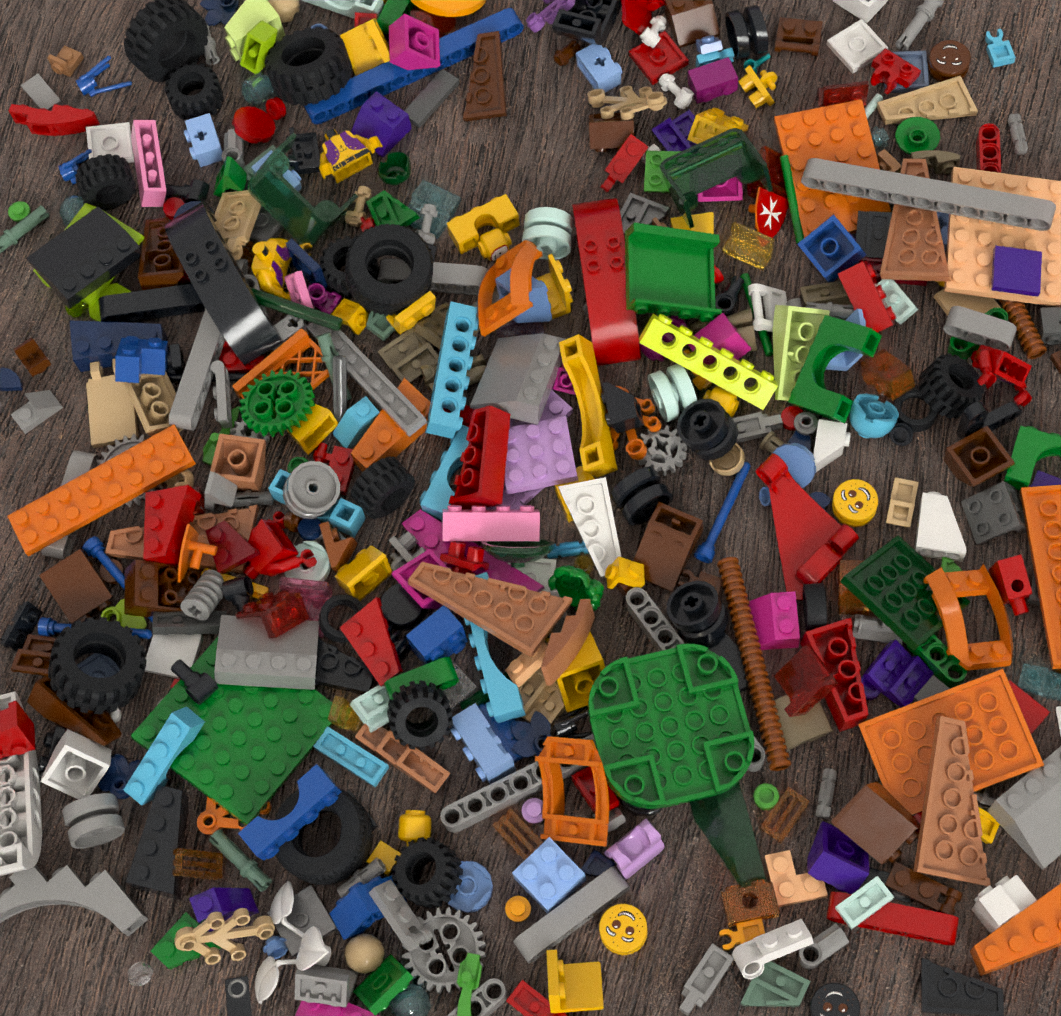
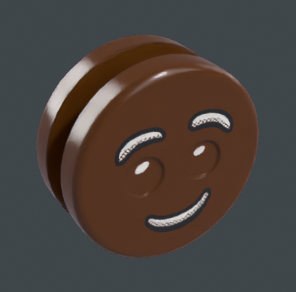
M945 40L937 43L931 49L929 55L928 71L930 75L939 82L961 76L963 79L968 73L971 61L968 48L955 40Z

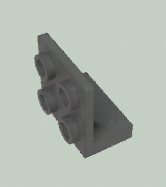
M1005 481L961 502L976 544L981 545L1011 530L1021 534L1027 532L1023 508L1014 486Z

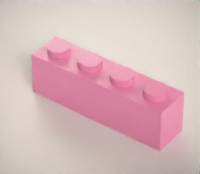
M133 120L131 141L141 207H163L166 185L156 121Z
M449 505L448 509H443L442 512L443 541H539L540 512L531 505H522L520 509H510L508 505H498L496 509H486L484 505H473L472 509H462L461 505Z

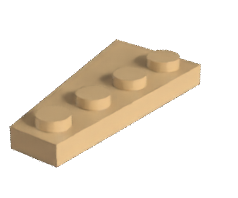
M961 76L877 102V109L885 125L902 123L911 117L938 120L977 116L978 112Z

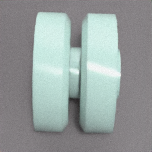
M539 207L529 210L525 214L522 242L524 240L533 242L537 246L536 248L542 252V256L539 259L548 260V255L550 254L553 255L554 259L566 257L571 250L574 220L570 214L557 208Z
M675 364L667 367L666 375L661 370L648 375V383L654 402L665 422L679 418V409L683 412L691 403L697 401L691 380L683 366Z

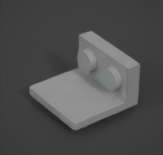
M313 965L304 971L297 968L295 973V1000L326 1004L334 1007H347L358 978V972Z

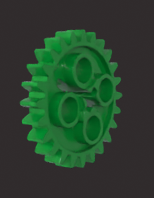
M280 369L278 374L271 370L268 377L263 373L262 380L255 378V385H247L249 392H242L245 399L239 401L242 406L239 408L242 414L241 417L248 428L253 429L256 434L261 432L264 437L270 432L271 436L274 437L276 432H280L281 436H284V430L286 429L292 433L294 425L299 428L301 427L300 420H308L305 414L313 413L310 407L315 406L313 401L315 395L306 377H301L299 372L293 374L292 370L284 374L283 369Z

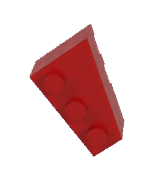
M863 261L838 273L854 310L862 309L866 327L879 333L896 325L894 319H897L896 314L891 306H887L884 299L887 297L883 287L877 283L875 278L877 275L872 264Z
M183 485L146 492L143 559L145 561L179 565L186 526L190 522L193 523L195 517L193 511L196 502H200L202 496L191 486Z

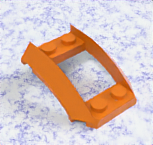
M524 240L498 257L496 263L484 276L478 294L479 328L482 336H487L533 307V302L529 301V292L532 291V270L535 260L542 256V252L536 248L537 246L533 242ZM511 269L510 293L492 304V296L496 286L495 279Z
M984 563L979 570L944 572L941 567L926 576L923 581L925 584H929L933 591L931 596L943 622L948 646L947 655H954L960 660L959 665L967 671L1010 666L1012 663L1013 640L1008 614L1001 595ZM986 595L996 618L1000 640L968 644L964 619L957 597Z
M547 736L542 744L545 745L539 756H535V761H538L542 778V818L545 819L544 834H540V839L547 840L550 837L554 841L607 847L609 823L608 786L604 767L594 741ZM560 763L591 766L596 798L595 819L564 815L565 794Z

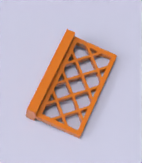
M301 328L233 384L232 387L240 400L245 399L242 392H249L247 385L254 386L255 378L262 380V374L264 373L268 377L271 370L278 374L280 369H283L284 374H286L285 367L290 363H297V370L293 374L299 372L301 377H312L310 384L313 390L329 377L327 369L325 371H317V363H322L321 349L309 338L307 332ZM309 347L314 350V357H302L303 352ZM302 363H313L312 371L301 372Z

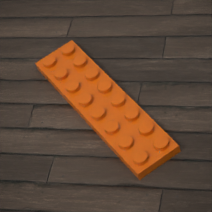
M173 424L9 514L7 517L24 552L29 557L194 466L196 463L179 431Z
M1061 485L1024 487L1020 489V497L1027 527L1052 669H1061Z

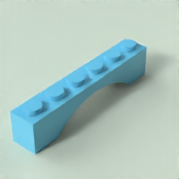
M487 572L475 575V577L486 580L490 578ZM464 618L466 626L471 625L472 633L468 634L472 648L476 647L478 656L474 657L477 670H482L484 679H480L483 693H488L490 702L486 703L489 716H494L497 723L526 716L518 686L497 669L491 658L487 640L488 632Z

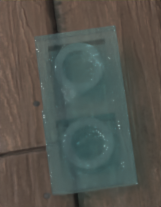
M1023 663L1018 687L1042 697L1061 701V674L1049 672V668Z

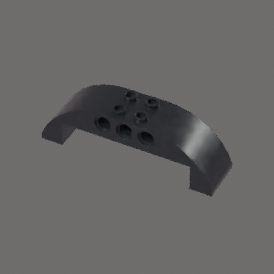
M576 0L570 10L559 9L552 24V30L559 36L601 45L607 39L622 7L621 0Z
M202 201L166 223L165 230L178 259L212 320L240 361L247 365L284 341L273 322L263 312L215 224L217 219L208 203Z

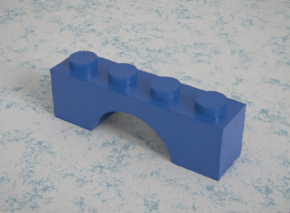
M319 765L313 766L297 781L299 799L290 814L278 820H266L257 816L238 833L258 858L264 861L274 857L279 852L281 845L286 841L293 840L299 834V829L305 824L312 823L325 806H331L338 799V795L342 791Z

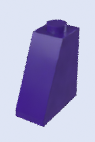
M213 887L189 898L197 921L200 924L213 912H221L224 922L240 908H246L250 916L259 913L250 888Z

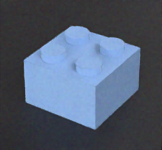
M550 837L512 872L514 879L547 914L562 904L586 881L585 873Z

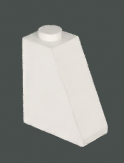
M933 491L923 493L919 507L914 550L924 557L942 559L943 556L953 561L963 562L966 555V546L948 496Z

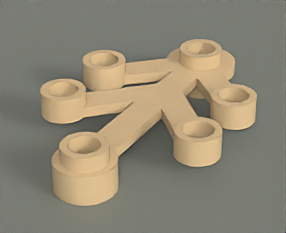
M632 86L621 87L619 89L620 97L605 96L603 89H594L587 93L589 104L594 108L602 107L605 103L614 104L600 109L601 118L603 119L614 117V112L620 110L621 119L629 120L634 117L635 112L647 108L652 111H658L667 104V98L662 92H652L651 87L640 88V98L634 93Z
M246 908L237 909L225 922L221 912H213L196 928L184 927L178 930L174 943L178 950H194L200 953L209 965L218 963L221 960L218 948H210L204 944L207 942H213L230 952L232 960L239 961L246 956L245 947L243 944L235 943L230 939L256 935L260 939L266 940L273 936L275 926L270 916H260L254 920L253 926L232 929L236 925L243 926L249 923L250 915Z

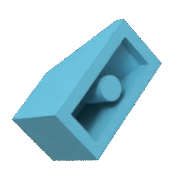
M365 396L347 409L333 431V436L344 448H352L361 440L380 412Z

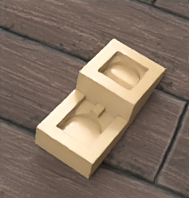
M894 478L886 520L887 524L910 528L919 482Z

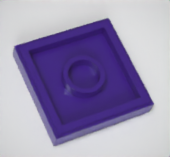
M995 245L993 249L991 290L1038 297L1041 290L1042 252Z

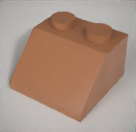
M219 434L210 471L236 484L239 491L252 490V492H260L265 475L266 441L264 439Z

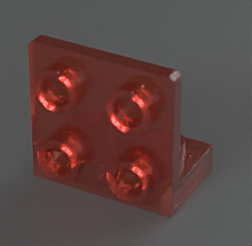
M868 81L828 85L818 88L819 106L825 107L862 99L865 108L869 87Z
M289 590L281 591L275 595L273 592L263 594L259 597L260 600L258 602L254 601L243 605V610L235 614L237 619L261 616L269 639L277 638L309 619L300 592L289 593Z
M805 645L774 676L790 698L789 701L791 703L784 709L789 717L806 715L839 684L810 645Z

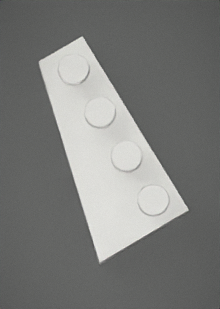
M606 477L558 486L599 576H605L607 566L612 564L618 556L621 557Z

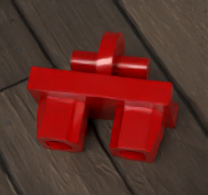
M450 541L448 553H441L440 556L441 561L456 565L452 567L451 571L466 574V572L474 574L472 571H476L478 568L488 570L489 563L483 561V548L468 546L467 556H465L466 543L461 541Z

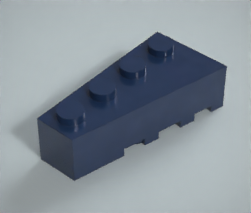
M69 320L73 361L80 372L90 371V363L98 361L103 368L113 367L112 359H115L121 338L135 336L139 339L160 338L162 341H168L161 324Z

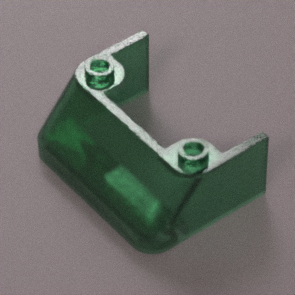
M738 128L729 129L663 160L660 165L662 176L676 208L690 229L694 227L690 211L698 206L696 195L733 177H736L739 182L744 184H750L760 179L768 192L773 191L767 163L745 133Z
M292 133L270 154L253 175L248 184V191L299 243L304 244L307 242L313 245L353 207L358 196L354 194L340 208L330 200H323L313 207L283 177L289 168V159L285 153L293 146L297 136Z

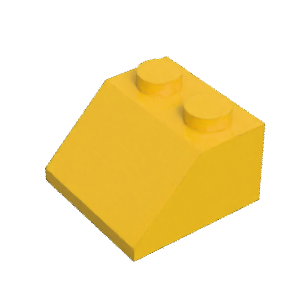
M371 545L367 549H362L350 564L343 565L338 570L335 578L339 586L348 595L361 601L392 575V569L386 555Z

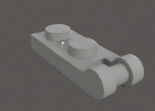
M217 360L210 367L216 377V386H213V396L217 400L214 416L223 429L232 428L229 372L223 362Z
M391 879L374 887L369 892L407 950L412 951L418 948L420 944H425L431 940L432 934L430 930L421 925Z

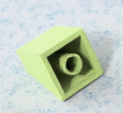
M245 0L224 27L227 33L225 40L231 48L229 51L235 61L239 60L241 62L240 59L243 55V46H245L247 32L259 21L263 20L278 30L275 43L281 41L282 37L285 36L280 17L268 0Z

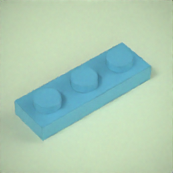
M328 726L313 746L315 750L375 788L389 769L388 764Z

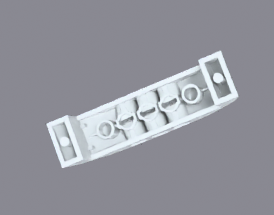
M16 692L0 695L1 711L9 708L8 703L15 700L23 710L24 708ZM36 750L28 751L22 755L4 757L0 760V876L33 868L40 856L42 817Z

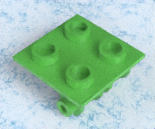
M646 151L644 192L689 193L691 152Z

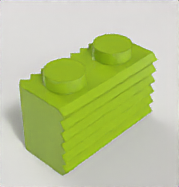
M262 20L247 32L240 65L254 74H259L265 68L268 51L270 48H274L278 30Z

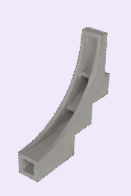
M35 865L33 868L12 874L9 878L15 885L5 889L0 894V923L25 910L40 906L62 904L83 907L97 912L109 919L127 936L134 933L148 920L116 879L106 870L95 874L90 879V883L86 885L68 865L57 869L52 874L50 880Z

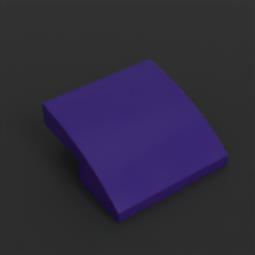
M690 110L673 121L671 118H668L651 129L666 151L691 152L692 158L707 150V148L687 140L695 119Z
M894 639L890 640L863 676L883 695L898 706L904 707L913 701L914 696L934 673L918 655L912 657Z

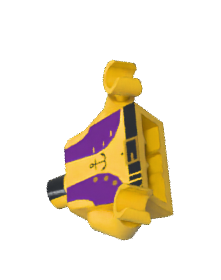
M335 129L328 130L324 135L327 141L322 144L324 152L320 154L319 170L322 178L326 179V176L333 174L336 183H339L373 164L370 151L374 154L377 147H383L379 138L373 136L367 139L357 134L353 135L350 131H344L338 135Z
M270 238L267 241L256 243L252 248L255 255L251 269L258 280L260 289L266 293L291 301L289 292H285L287 285L284 279L285 276L290 275L292 261L286 247V242L289 240ZM307 242L299 245L303 250L304 248H312V245Z

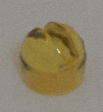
M585 555L578 556L574 561L573 567L581 569L589 575L593 569V560Z

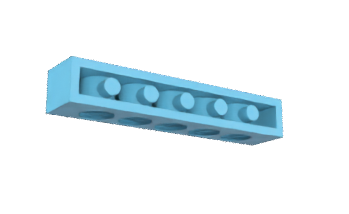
M452 301L449 304L445 317L425 433L453 439L455 432L461 430L463 417H459L460 410L463 411L466 404V397L463 396V391L468 389L470 380L466 373L467 370L471 369L473 357L469 355L470 350L475 348L477 337L473 336L474 330L477 331L479 325V317H476L477 307ZM450 368H454V369H456L458 372H454V371H452ZM446 388H450L454 390V392H450ZM443 408L449 409L451 413L445 412Z

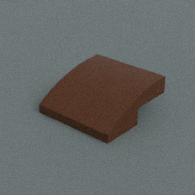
M28 634L23 649H18L10 668L11 671L48 676L49 660L56 638Z

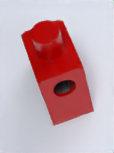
M1022 555L997 561L988 569V572L1001 595L1004 605L1011 604L1014 616L1028 613L1029 610L1025 599L1032 594V589Z

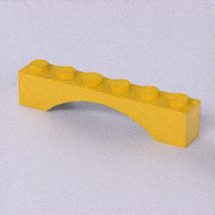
M578 334L559 342L562 362L572 382L581 414L582 440L579 450L583 471L598 478L618 469L610 429L605 418L606 409L601 397L602 389L593 344Z

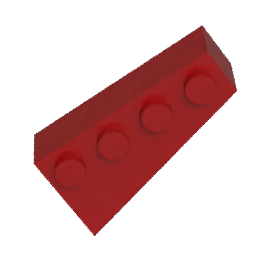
M491 405L473 411L466 437L469 444L465 451L462 452L460 461L463 462L460 475L455 477L454 485H457L454 496H450L448 504L461 505L462 509H472L473 505H484L487 508L502 504L510 413Z
M851 617L807 631L800 642L839 732L859 726L858 724L864 722L868 716L864 686L860 677L861 669L855 649L856 642L852 632Z
M16 700L8 703L9 708L0 710V760L4 757L22 755L28 751L36 750L34 723Z

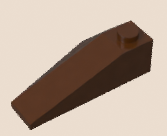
M48 676L35 682L27 703L44 718L103 746L121 737L122 733L109 713L94 714V711L89 710L88 713L80 712L81 708L75 707L73 709L69 707L66 699L61 701L57 697L58 690L54 691L50 685L51 679Z

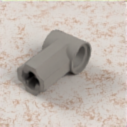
M229 129L227 133H224L222 160L224 162L227 156L232 157L241 168H244L246 166L244 162V140L236 134L235 129Z
M835 923L813 939L814 944L799 950V964L805 969H815L821 962L846 946L849 940L843 930ZM805 950L815 951L817 960L813 962L807 961L803 956V952Z

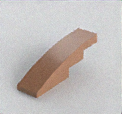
M580 599L576 615L566 616L561 632L551 633L541 665L547 686H551L569 667L589 635L595 619L590 599Z
M367 724L362 726L354 737L357 741L433 793H437L450 775V772L416 747L413 750L409 749L408 744L405 746L401 745L399 739L396 740L393 736L392 731L380 727L370 733V728Z

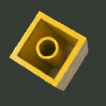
M589 632L582 648L569 667L555 681L567 713L588 705L592 685L600 675V672L605 668L603 658L591 632Z

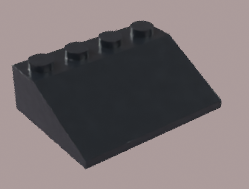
M96 207L28 256L26 260L64 304L71 309L141 257L140 246L127 231L100 207Z

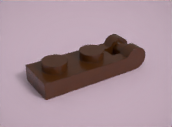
M896 861L885 882V886L888 889L935 912L953 916L956 911L954 909L956 902H960L963 895L960 891L947 887L918 872H913L912 869ZM939 894L947 897L944 904L937 902Z

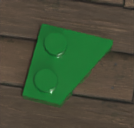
M385 190L366 201L374 222L378 226L380 224H394L407 227L420 218L416 212Z
M185 912L150 951L169 969L178 967L188 960L192 961L201 957V954L194 950H178L174 943L178 930L184 927L196 928L200 924ZM213 942L204 943L205 945L209 946L210 948H211V947H216V948H218V949L221 948L220 946L214 944Z

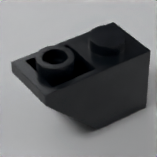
M608 382L602 383L604 392L601 393V397L608 410V413H605L608 426H612L617 433L644 426L641 406L635 397Z

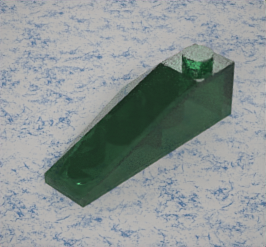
M739 782L722 794L689 802L695 823L708 838L710 844L722 858L740 887L746 888L767 882Z

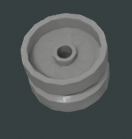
M308 461L300 464L291 472L283 486V498L288 509L293 514L306 519H314L324 515L336 503L340 494V482L337 474L330 466L318 461Z
M101 793L86 796L64 807L62 815L65 825L70 827L68 838L71 847L83 849L99 846L113 841L125 832L123 819L117 814L119 805L114 794Z

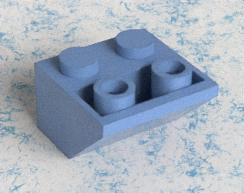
M511 269L495 279L500 299L510 293ZM532 276V291L529 292V301L533 302V307L512 319L516 323L549 322L552 320L547 286L543 281H538Z

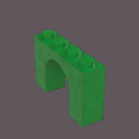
M825 315L822 323L819 325L818 333L809 349V354L804 366L800 370V375L795 387L791 391L788 402L802 410L845 424L854 401L842 394L827 390L824 383L825 369L832 358L846 351L856 352L873 358L882 335L869 327Z
M1020 425L1011 453V458L1015 464L1007 468L1003 481L1014 486L1016 490L1028 487L1034 466L1038 461L1049 456L1061 457V435L1045 433L1032 426L1024 427Z

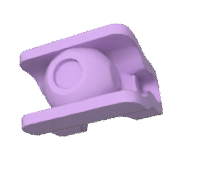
M645 818L608 848L604 855L615 860L617 868L623 878L627 880L657 856L665 846L659 832Z

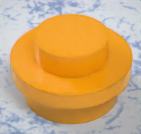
M514 896L507 901L505 912L510 920L522 922L529 917L531 905L525 897Z

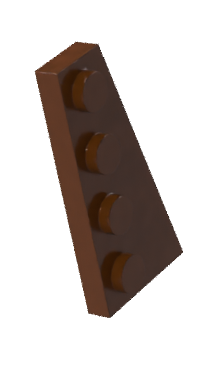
M500 32L480 33L477 35L469 92H467L466 109L463 114L464 122L507 116Z

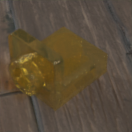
M335 696L328 720L338 728L358 732L362 725L361 719L344 697Z

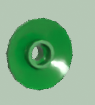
M911 117L898 125L895 133L896 143L902 151L910 155L911 152L935 150L940 141V131L936 124L927 118Z

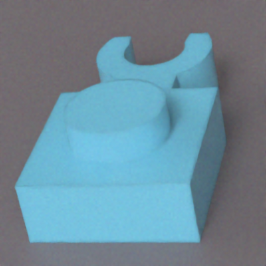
M998 29L997 37H992L990 32L987 31L985 41L988 44L986 51L992 67L995 68L1014 63L1016 57L1009 40L1002 41L1003 31Z
M727 48L721 52L714 51L696 55L695 66L697 68L729 57L732 63L734 62L733 49Z

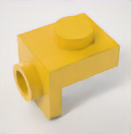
M618 556L606 568L607 588L613 589L618 583L642 588L645 585L644 565Z

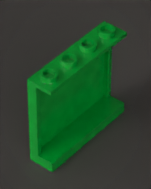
M634 222L625 231L626 310H633L637 314L649 312L656 313L657 316L663 314L665 316H678L679 319L695 318L701 322L713 321L722 313V309H715L714 248L720 243L719 235Z

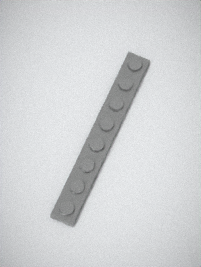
M314 323L306 326L315 339L318 335L330 332L335 350L339 352V355L347 358V372L409 437L427 423L426 418L341 330L335 331Z

